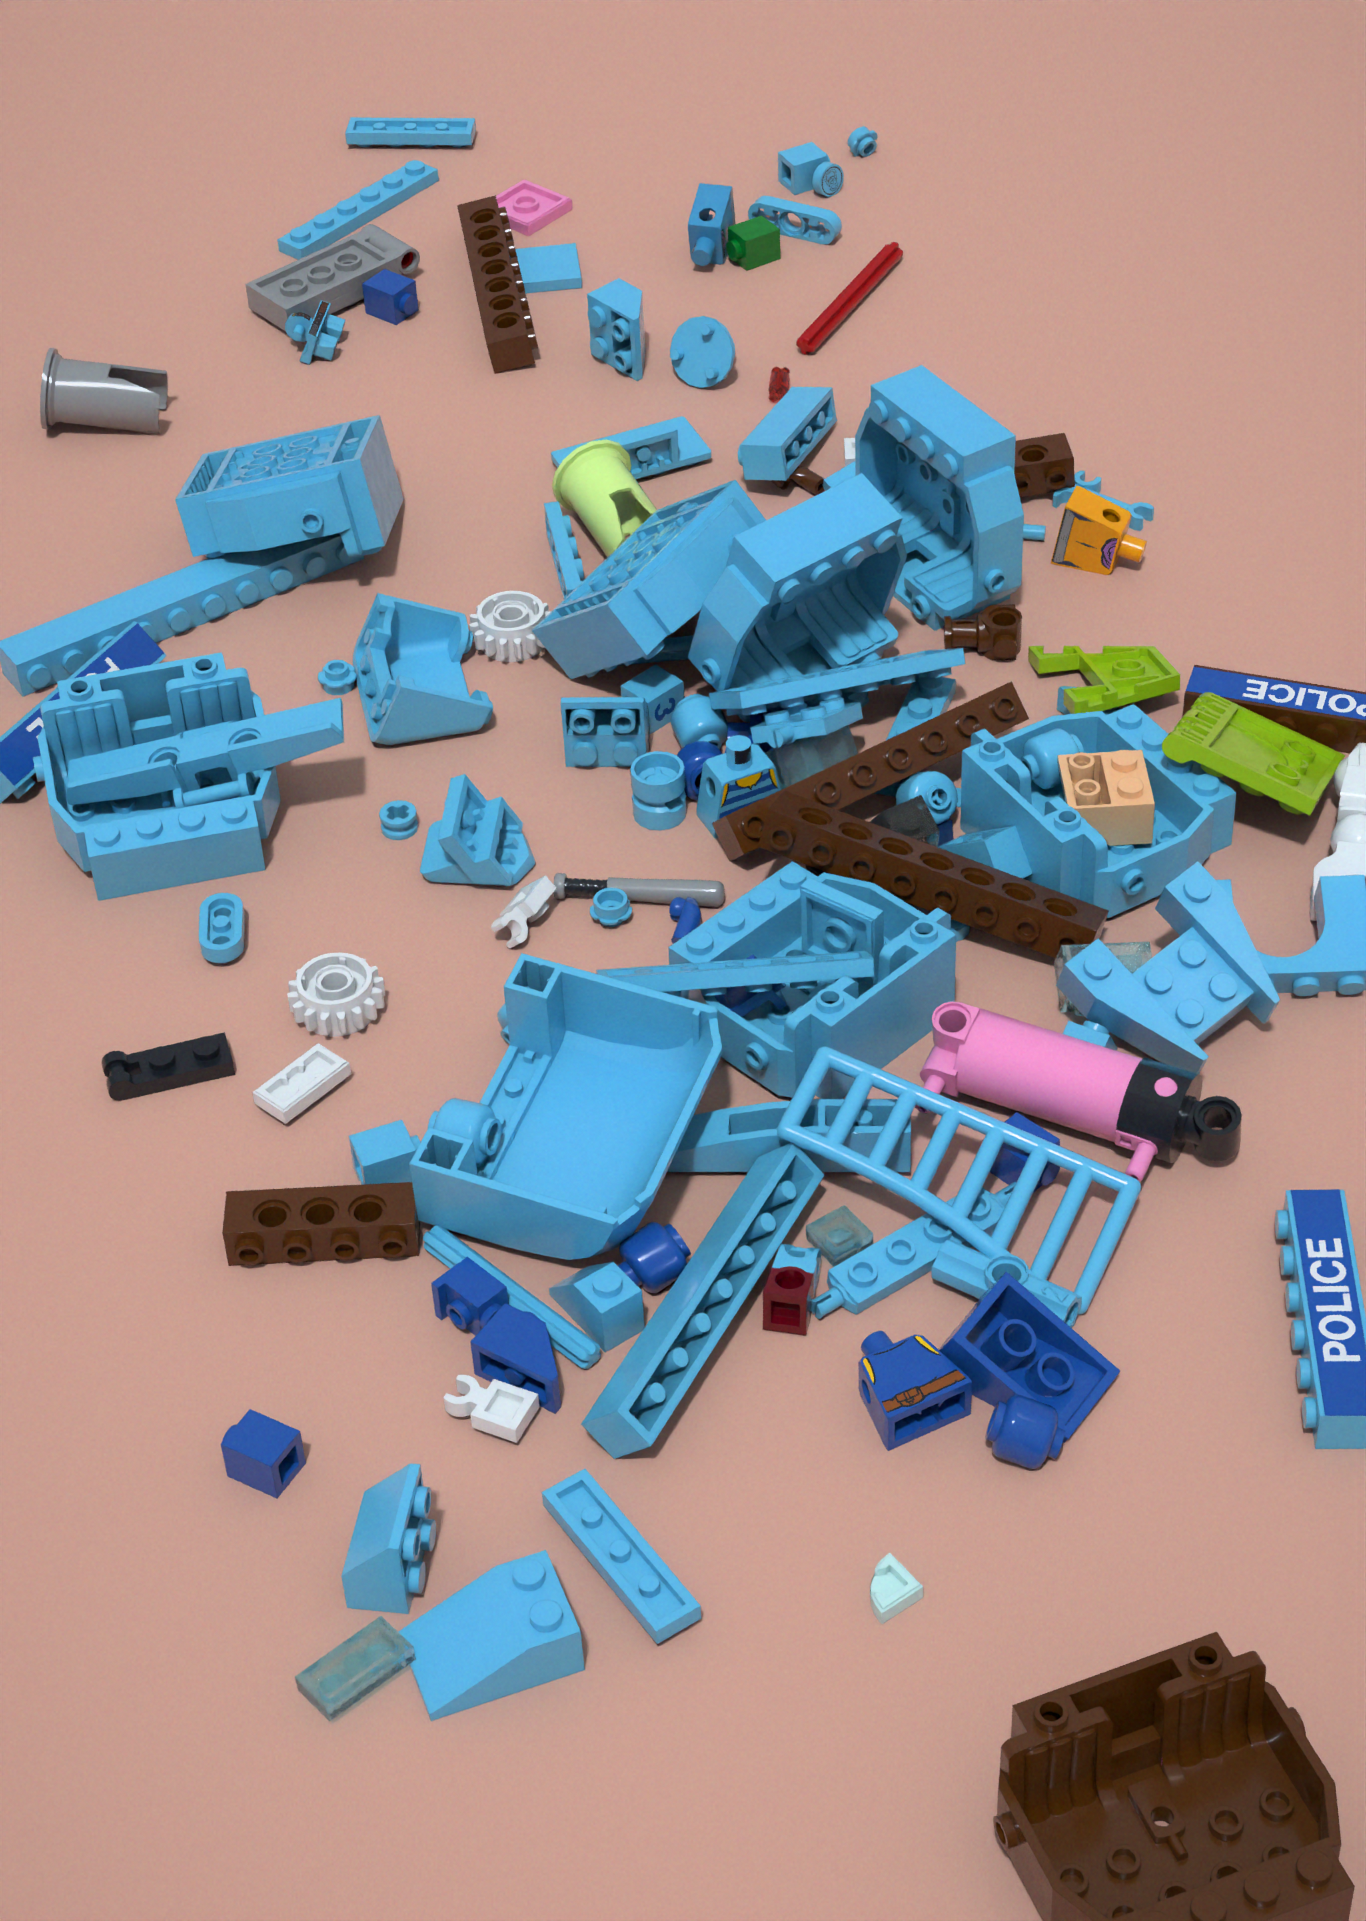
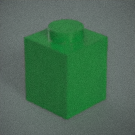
M762 215L728 227L726 250L729 258L746 271L781 259L780 229Z

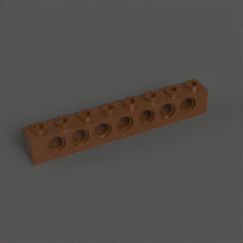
M496 195L457 205L486 345L494 374L535 364L532 350L537 349L538 344L506 207L499 208Z
M1011 681L713 822L712 825L729 861L734 860L759 848L758 845L768 809L784 791L839 810L957 754L963 749L971 747V734L986 729L994 736L1028 720L1029 717Z
M784 791L769 807L758 845L760 848L830 874L875 883L904 902L931 912L936 908H940L950 914L952 920L1064 962H1068L1096 939H1100L1109 910Z

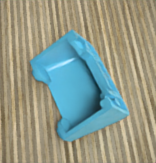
M377 594L357 639L353 653V666L357 674V686L371 742L394 745L478 731L483 724L489 723L493 704L489 701L486 692L475 690L471 697L469 696L460 664L463 654H467L470 651L473 642V633L469 631L465 614L384 594Z

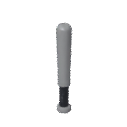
M556 873L554 877V885L556 886L554 897L557 899H564L568 894L594 896L604 888L623 890L627 894L629 901L671 904L672 900L676 897L683 899L691 897L698 902L699 906L719 907L724 902L725 897L724 885L720 881L608 877V880H586L567 878L565 873Z

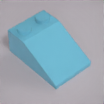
M546 1550L493 1567L398 1631L430 1721L585 1670L581 1631Z

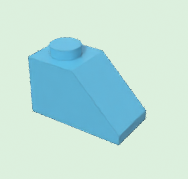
M1016 825L964 834L938 847L1022 879L1033 874Z
M614 1262L587 1266L549 1288V1295L591 1339L600 1345L604 1352L637 1335L645 1328L642 1290Z

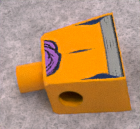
M1076 486L1064 509L1051 564L1109 575L1112 573L1120 557L1140 563L1147 541L1127 534L1132 517L1128 510L1083 487Z

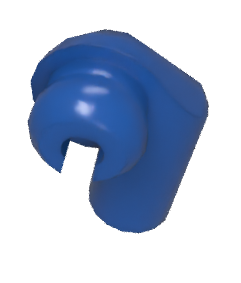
M674 898L669 909L670 917L673 920H678L671 939L673 944L700 926L701 911L698 902L694 898Z

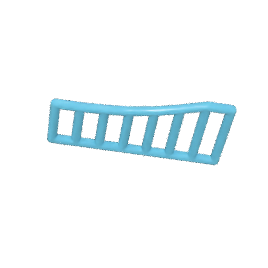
M827 1046L820 1047L816 1051L777 1126V1134L781 1139L825 1157L912 1202L951 1228L979 1252L991 1258L998 1255H1012L1006 1249L1047 1162L1073 1172V1177L1029 1270V1274L1047 1281L1091 1182L1094 1181L1117 1191L1118 1195L1073 1292L1082 1296L1081 1309L1078 1315L1084 1314L1087 1311L1141 1191V1184L1136 1178ZM831 1068L855 1080L826 1137L799 1125L828 1069ZM873 1086L898 1097L869 1157H866L843 1144ZM917 1105L942 1117L910 1180L886 1167V1164ZM959 1124L986 1136L952 1206L929 1192L928 1187ZM1003 1143L1030 1155L992 1235L989 1236L969 1220L968 1216Z

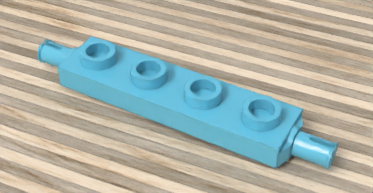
M1012 1182L1009 1186L995 1194L982 1187L968 1219L991 1236L1016 1182ZM956 1196L946 1203L952 1206ZM926 1213L829 1269L827 1275L829 1290L812 1299L811 1312L815 1314L816 1318L821 1319L824 1315L842 1306L857 1315L932 1271V1265L935 1262L938 1250L946 1240H953L969 1248L972 1245L951 1228Z

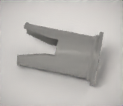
M49 348L44 362L40 393L42 429L51 430L52 425H55L57 422L160 434L159 410L167 408V371L64 359L59 355L58 349Z

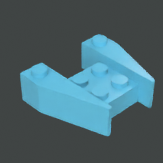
M1197 861L1165 886L1155 907V910L1180 935L1176 940L1131 974L1098 938L1064 964L1056 986L1088 1020L1104 1026L1110 1033L1162 1063L1200 1074L1209 1056L1198 1044L1246 1006L1263 1024L1266 1023L1278 1005L1280 998L1229 893Z

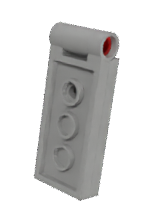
M369 224L358 233L245 284L248 305L251 310L286 331L285 323L291 314L301 312L313 319L321 300L331 304L328 314H332L346 306H352L364 298L362 283L383 269L400 275L402 273L410 274L417 268L420 255L413 247L381 228Z

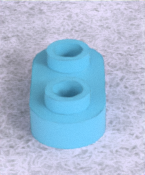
M231 893L211 895L200 905L199 944L201 954L206 960L214 963H228L236 959L244 950L245 915L243 903L238 896Z

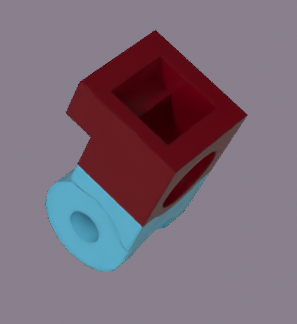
M780 1244L763 1290L764 1330L800 1335L807 1334L810 1324L812 1299H814L820 1275L821 1249L812 1247L800 1248L790 1244Z

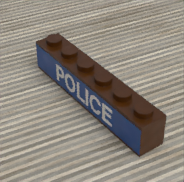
M1194 665L1184 695L1183 716L1191 709V706L1194 705V702L1201 694L1211 692L1338 752L1351 753L1358 743H1366V692Z

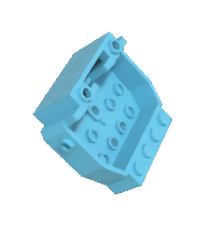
M920 365L871 385V402L864 412L855 435V476L862 473L903 517L898 532L902 535L907 558L893 596L913 612L918 619H921L936 631L944 627V616H951L952 620L964 619L984 610L990 605H996L1010 599V594L1016 592L1021 586L1024 513L1014 474L1016 435L923 365Z
M377 415L202 454L175 501L193 557L205 555L206 558H216L230 552L258 551L337 533L341 535L348 556L353 557L377 553L386 545L404 498L381 417Z
M861 473L734 536L725 570L702 604L688 655L689 660L716 691L881 659L883 652L894 646L898 638V631L884 614L889 609L907 558L902 535L898 532L903 517ZM780 706L767 708V711L763 712V722L765 721V714L783 711V708H780ZM737 714L742 721L750 722V715L743 716L742 714Z
M736 480L658 509L552 610L532 632L570 679L583 675L590 678L603 669L610 672L622 663L629 666L641 657L648 660L664 648L665 644L662 640L667 635L675 632L701 610L703 602L725 570L734 536L766 521V519Z
M221 652L57 681L60 699L46 701L40 706L44 727L38 736L41 756L33 757L35 773L38 782L45 780L57 842L84 872L92 871L98 901L265 870L261 839L268 838L281 801L276 766L251 772L254 778V795L178 809L175 807L173 790L141 797L69 805L66 800L69 760L176 736L180 732L232 720L237 722L263 716L264 711L261 698L251 690L248 672L245 668L226 670ZM226 767L201 771V788L232 781Z
M1132 704L1108 715L1102 711L1051 716L998 739L986 729L972 733L971 747L962 750L960 829L969 834L1016 825L1033 873L1023 879L1109 910L1107 918H1110L1161 895L1166 885L1197 861L1202 865L1210 854L1232 844L1236 792L1219 777L1205 772L1201 768L1200 763L1191 760L1181 764L1168 758L1162 751V742L1168 733L1135 704ZM1060 728L1069 734L1076 735L1085 753L1142 750L1155 802L1152 843L1109 846L1097 829L1087 823L1086 819L1081 817L1078 811L1065 802L1062 784L1050 789H1043L1031 780L1029 769L1020 760L1023 757V747L1026 741L1053 729Z
M792 861L669 946V965L742 960L752 954L756 958L807 955L802 952L800 886L809 877L884 911V947L879 954L878 981L876 985L869 984L863 980L861 984H858L846 975L836 982L835 979L817 981V987L808 989L790 988V983H785L786 987L781 989V992L788 1005L779 1009L770 1000H767L743 1017L719 1003L714 995H701L699 989L681 991V998L717 1008V1020L722 1044L721 1057L775 1094L793 1098L816 1051L820 1047H830L882 1069L933 1030L932 1015L935 1009L943 1003L955 1002L956 934L951 931L950 914L940 908H936L926 915L875 883L825 872L816 876ZM829 1068L815 1095L820 1099H842L848 1094L855 1079Z

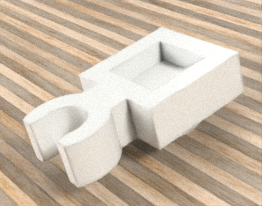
M458 1375L456 1378L457 1392L465 1394V1396L456 1397L446 1393L443 1397L445 1411L450 1415L456 1417L470 1415L472 1428L515 1443L518 1442L540 1407L537 1393L493 1379L489 1387L485 1389L479 1387L477 1380L469 1375Z

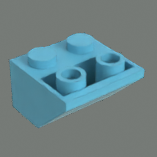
M618 278L587 294L591 355L634 380L639 381L643 378L646 352L642 290Z
M644 697L561 698L566 767H631L632 762L637 757L648 753L650 736L648 704Z
M408 1464L364 1492L341 1575L347 1608L409 1614L414 1593H422L426 1574L425 1562H422L425 1551L433 1550L436 1538V1521L428 1519L431 1507V1488L423 1485L420 1464Z

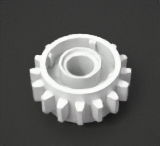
M504 591L489 596L480 605L476 606V614H470L469 629L473 633L475 648L482 650L486 656L501 662H520L535 657L545 647L532 630L551 612L548 609V604L542 603L533 594L523 591Z
M328 953L315 957L296 971V980L289 981L288 983L290 992L287 993L290 1012L294 1013L295 1022H304L308 1031L324 1036L339 1037L358 1032L377 1018V1009L384 1008L385 1006L383 977H379L378 968L376 966L370 967L366 959L349 953Z

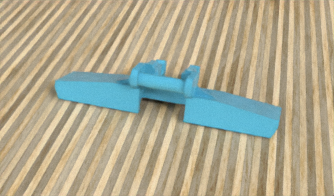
M336 698L237 722L232 720L180 732L176 736L69 760L66 800L69 805L141 797L173 790L175 807L178 809L254 795L252 771L277 766L344 742L341 698ZM218 767L227 768L232 779L231 782L201 788V771Z

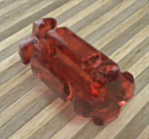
M776 366L771 370L770 387L768 388L770 394L768 398L772 402L780 401L788 392L790 384V370L787 367L780 369Z

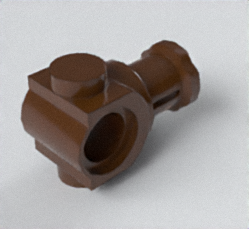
M1015 604L990 605L982 613H978L976 619L952 620L951 616H944V649L976 647L978 652H982L990 660H1016V655L1021 650L1022 615L1015 608Z

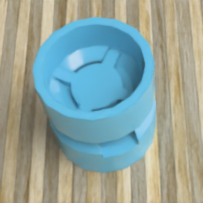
M662 751L648 752L637 757L632 762L630 768L631 788L633 791L632 806L635 821L640 826L649 830L661 831L678 826L685 819L687 813L686 793L684 790L685 767L683 761L677 755Z

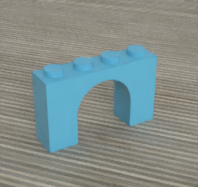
M1365 875L1320 876L1314 895L1319 937L1316 944L1309 950L1291 957H1275L1257 951L1277 993L1312 996L1318 992L1338 991L1344 995H1354L1366 990ZM1231 879L1216 880L1229 893L1233 901Z

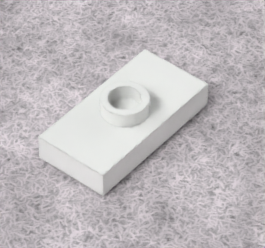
M318 1043L253 1091L254 1104L286 1124L350 1076V1063Z

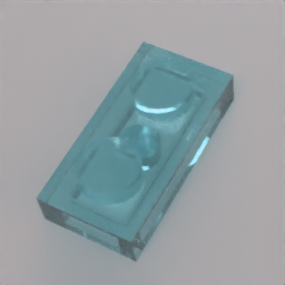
M380 1616L296 1675L295 1681L298 1691L330 1722L415 1661L416 1657L413 1646Z

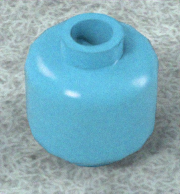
M700 694L689 695L678 702L670 721L681 748L695 741H707L720 749L727 739L728 722L722 709H712L710 697Z
M1056 728L1028 739L1023 747V757L1020 760L1029 769L1031 780L1038 787L1050 789L1062 784L1057 755L1084 752V749L1076 735Z
M937 771L918 772L906 777L899 785L896 793V806L900 815L906 821H913L924 825H939L947 821L955 812L958 803L957 790L954 783L945 774Z
M452 1098L446 1101L439 1111L432 1113L428 1123V1128L473 1140L476 1164L483 1161L487 1155L491 1156L494 1154L501 1138L500 1120L495 1118L492 1108L485 1104Z

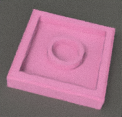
M527 180L520 181L496 196L499 208L506 207L510 228L527 236L532 235L573 209L572 199Z

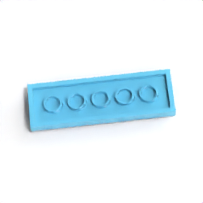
M963 648L924 650L711 692L709 697L711 708L726 709L727 716L742 714L743 716L766 712L767 708L778 706L786 708L805 704V700L833 699L841 697L842 693L853 691L861 693L877 690L881 685L891 684V686L916 682V678L948 676L952 674L951 667L966 663Z

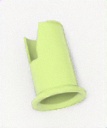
M606 439L591 441L582 445L564 458L555 471L552 489L555 499L565 509L576 511L608 558L625 541V536L635 532L657 509L631 474V461L628 452L618 442Z

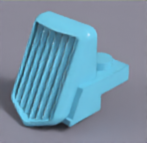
M466 774L451 778L442 820L434 822L428 830L420 867V873L426 880L439 883L512 886L518 883L533 868L535 858L526 837L522 833L523 822L502 797L487 801Z

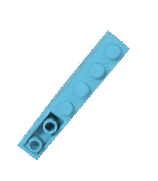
M813 1099L799 1126L826 1137L844 1099ZM866 1099L843 1145L869 1157L897 1099ZM790 1101L726 1108L693 1115L667 1172H748L759 1156L790 1143L781 1139L777 1134V1126ZM911 1116L886 1164V1167L895 1172H911ZM800 1147L822 1172H853L825 1157Z

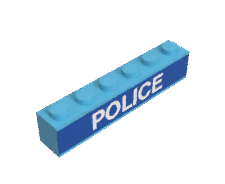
M134 620L68 679L158 664L166 657V654ZM58 687L0 737V803L12 793L17 799L20 798L36 783L31 776L35 773L33 757L41 756L38 736L44 725L40 706L46 701L60 699Z
M1340 1189L1286 1190L1284 1209L1276 1210L1275 1234L1276 1239H1284L1285 1246H1281L1280 1249L1281 1274L1290 1275L1291 1283H1286L1285 1301L1287 1312H1295L1296 1320L1291 1322L1292 1349L1301 1350L1302 1358L1297 1359L1296 1365L1297 1385L1299 1389L1307 1390V1397H1304L1302 1401L1304 1428H1312L1315 1449H1366V1315L1345 1191Z

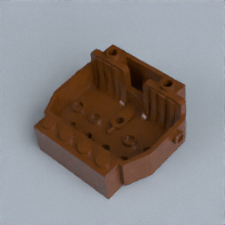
M1214 1632L1012 1705L1011 1738L1001 1746L997 1816H994L993 1823L1002 1847L1011 1859L1043 1921H1349L1355 1886L1339 1861L1341 1834L1335 1782L1307 1739L1304 1723L1297 1710L1293 1707L1288 1708L1275 1686L1265 1681L1266 1666L1256 1651H1249L1233 1657L1218 1632ZM1153 1821H1165L1170 1825L1159 1826Z

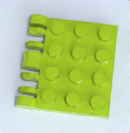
M1205 692L1197 698L1191 709L1184 714L1177 726L1174 727V730L1162 742V751L1168 758L1181 764L1191 760L1201 764V768L1210 775L1216 777L1227 776L1240 782V787L1248 793L1257 796L1265 794L1278 800L1279 805L1286 811L1294 814L1305 813L1309 816L1332 781L1340 761L1345 757L1344 754L1211 692Z

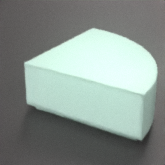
M891 1553L887 1554L877 1564L870 1586L872 1610L878 1621L884 1624L923 1598V1586Z

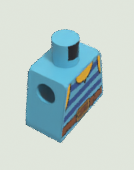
M742 735L730 737L726 741V753L709 758L703 763L696 813L715 839L718 836L712 825L713 822L781 790L774 764L758 745L751 744V740Z

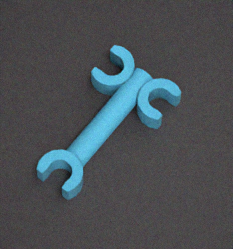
M1081 470L1075 473V487H1083L1128 510L1132 515L1129 524L1131 529L1141 531L1143 529V519L1153 520L1154 507L1151 504L1139 502L1130 505L1100 493L1101 477L1085 482V471ZM1065 487L1056 490L1053 494V507L1057 508L1062 503H1067L1075 487Z

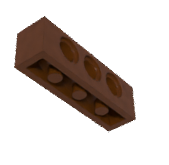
M1065 433L1017 440L1015 442L1014 474L1020 497L1055 492L1065 487H1075L1074 457Z
M412 1182L226 1191L222 1234L229 1266L419 1256L420 1221L417 1218Z

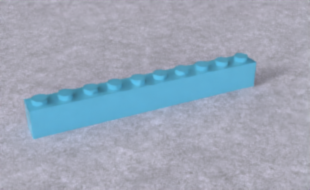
M337 533L258 551L230 552L216 558H208L1 640L0 663L2 672L22 697L56 684L57 681L68 679L134 620L157 643L364 559V555L349 557L341 535Z

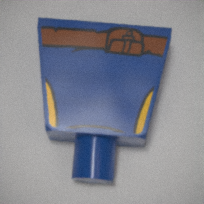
M876 1331L864 1339L861 1350L865 1356L858 1362L859 1392L876 1430L888 1451L971 1414L972 1381L923 1335L915 1334L893 1343L884 1331Z

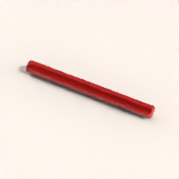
M892 242L890 245L886 244L797 339L796 346L801 348L802 354L807 355L809 352H814L902 258L903 250L899 248L897 242Z

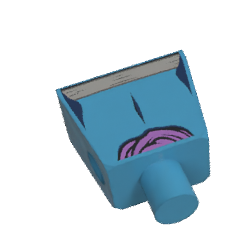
M702 183L698 186L688 221V235L691 259L699 266H706L709 263L721 265L725 263L728 257L726 250L728 227L736 224L732 186ZM710 210L716 214L713 219V215L709 214Z

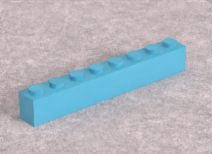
M789 1143L756 1159L581 1423L614 1459L652 1446L823 1179L824 1174L799 1146Z

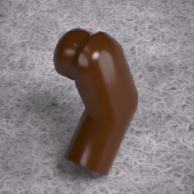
M798 466L786 481L771 480L774 485L782 490L787 489L792 480L815 495L825 491L823 488L824 478L806 467Z

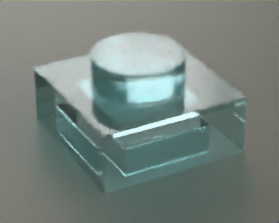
M845 1205L806 1225V1239L815 1248L821 1249V1254L833 1267L873 1245V1233Z

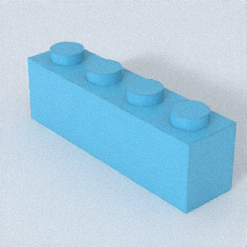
M832 387L790 388L739 446L738 462L743 466L745 480L786 481L837 421Z

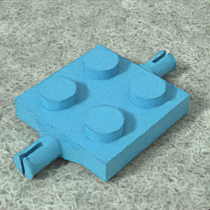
M833 698L819 702L820 706L808 708L807 702H804L805 704L783 708V711L765 714L764 722L750 728L753 744L768 742L771 747L779 748L784 744L794 743L797 739L828 735L863 719L860 702L845 704L844 698Z

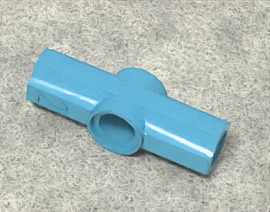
M946 1240L938 1250L937 1257L932 1265L931 1275L933 1279L980 1299L1007 1272L1071 1328L1074 1326L1081 1309L1082 1296L1029 1274L1028 1266L1021 1258L1010 1254L991 1258L953 1240Z

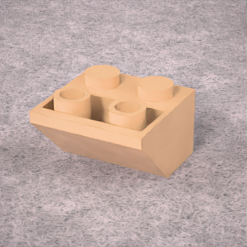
M1119 750L1099 753L1079 752L1057 755L1065 802L1078 811L1081 817L1086 819L1087 823L1097 829L1109 846L1152 843L1155 802L1142 750Z

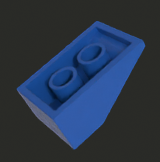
M1007 1272L982 1295L938 1349L972 1381V1395L995 1407L998 1401L1006 1403L1007 1399L1017 1394L1054 1407L1058 1413L1057 1427L1065 1430L1064 1443L1070 1438L1120 1373L1116 1366Z

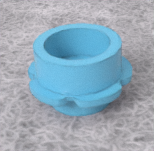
M864 126L859 127L851 133L847 144L854 157L859 155L867 157L875 151L877 147L875 140H877L878 136L874 130L870 131Z
M343 660L328 662L322 671L318 673V681L323 684L324 691L331 695L349 693L353 690L355 686L354 681L357 678L354 666Z
M604 888L594 895L593 905L590 907L591 917L594 920L599 919L602 925L608 927L620 925L632 914V907H630L627 894L618 888Z

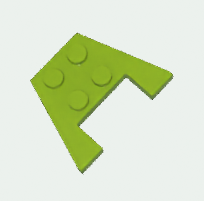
M1029 646L1028 661L1038 674L1079 669L1093 685L1064 689L1063 704L1071 714L1104 711L1180 690V674L1155 646H1103V654L1084 653L1079 646H1064L1063 653H1044V646Z

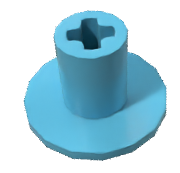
M706 316L689 318L678 327L672 337L670 358L675 371L682 380L689 385L705 388L717 385L731 371L735 357V344L727 328L717 319Z

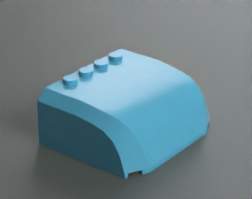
M521 953L504 985L510 1045L480 1103L491 1107L495 1118L500 1120L501 1138L499 1145L493 1155H487L483 1161L476 1164L473 1140L429 1127L409 1163L418 1221L439 1225L451 1231L525 1252L565 1260L589 1258L618 1248L625 1239L632 1236L653 1202L722 1055L717 1008Z

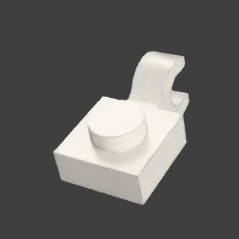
M546 875L521 888L500 913L501 917L492 923L491 929L494 932L505 926L510 929L512 936L506 944L509 949L526 940L528 936L527 920L530 923L537 920L549 908L546 901L555 891L556 886Z

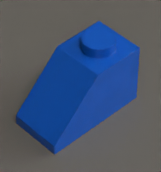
M505 1303L470 1341L474 1374L490 1382L496 1379L537 1393L539 1396V1406L556 1414L561 1408L559 1380L546 1322L540 1320L531 1312H523Z

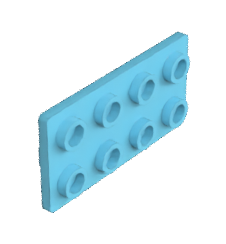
M683 416L593 440L607 439L618 442L630 456V472L635 479L659 475L665 471L682 466L695 465L712 457L711 449ZM589 442L551 452L553 463L558 468L564 458L576 448Z

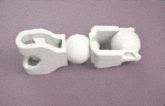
M1358 743L1349 757L1340 761L1333 776L1334 787L1337 795L1340 797L1337 824L1330 837L1333 854L1322 859L1314 867L1313 887L1310 895L1311 921H1317L1314 895L1320 876L1365 875L1366 883V743Z

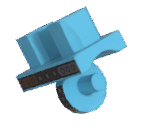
M321 300L313 319L301 312L293 313L288 317L285 323V330L288 336L295 341H307L300 362L310 365L313 355L329 361L332 360L346 320L328 314L330 303Z

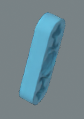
M761 196L748 210L749 220L762 215L780 229V235L818 244L831 243L842 229L840 218L831 210L776 197ZM788 213H793L799 217L801 227H797L789 221Z

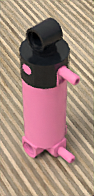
M961 1002L943 1003L933 1012L934 1047L920 1072L921 1080L925 1083L923 1086L925 1089L939 1095L942 1092L955 1097L961 1092L1113 1141L1117 1146L1135 1151L1125 1174L1136 1178L1139 1182L1143 1180L1153 1157L1174 1163L1180 1156L1187 1141L1194 1144L1195 1150L1200 1156L1211 1161L1227 1160L1233 1157L1240 1148L1242 1122L1240 1107L1233 1100L1222 1096L1207 1097L1200 1101L1202 1076L1200 1074L1144 1057L1141 1059ZM917 1105L915 1106L921 1113L931 1112ZM1216 1127H1217V1128H1222V1129H1221V1130H1215V1129H1211V1128H1216Z

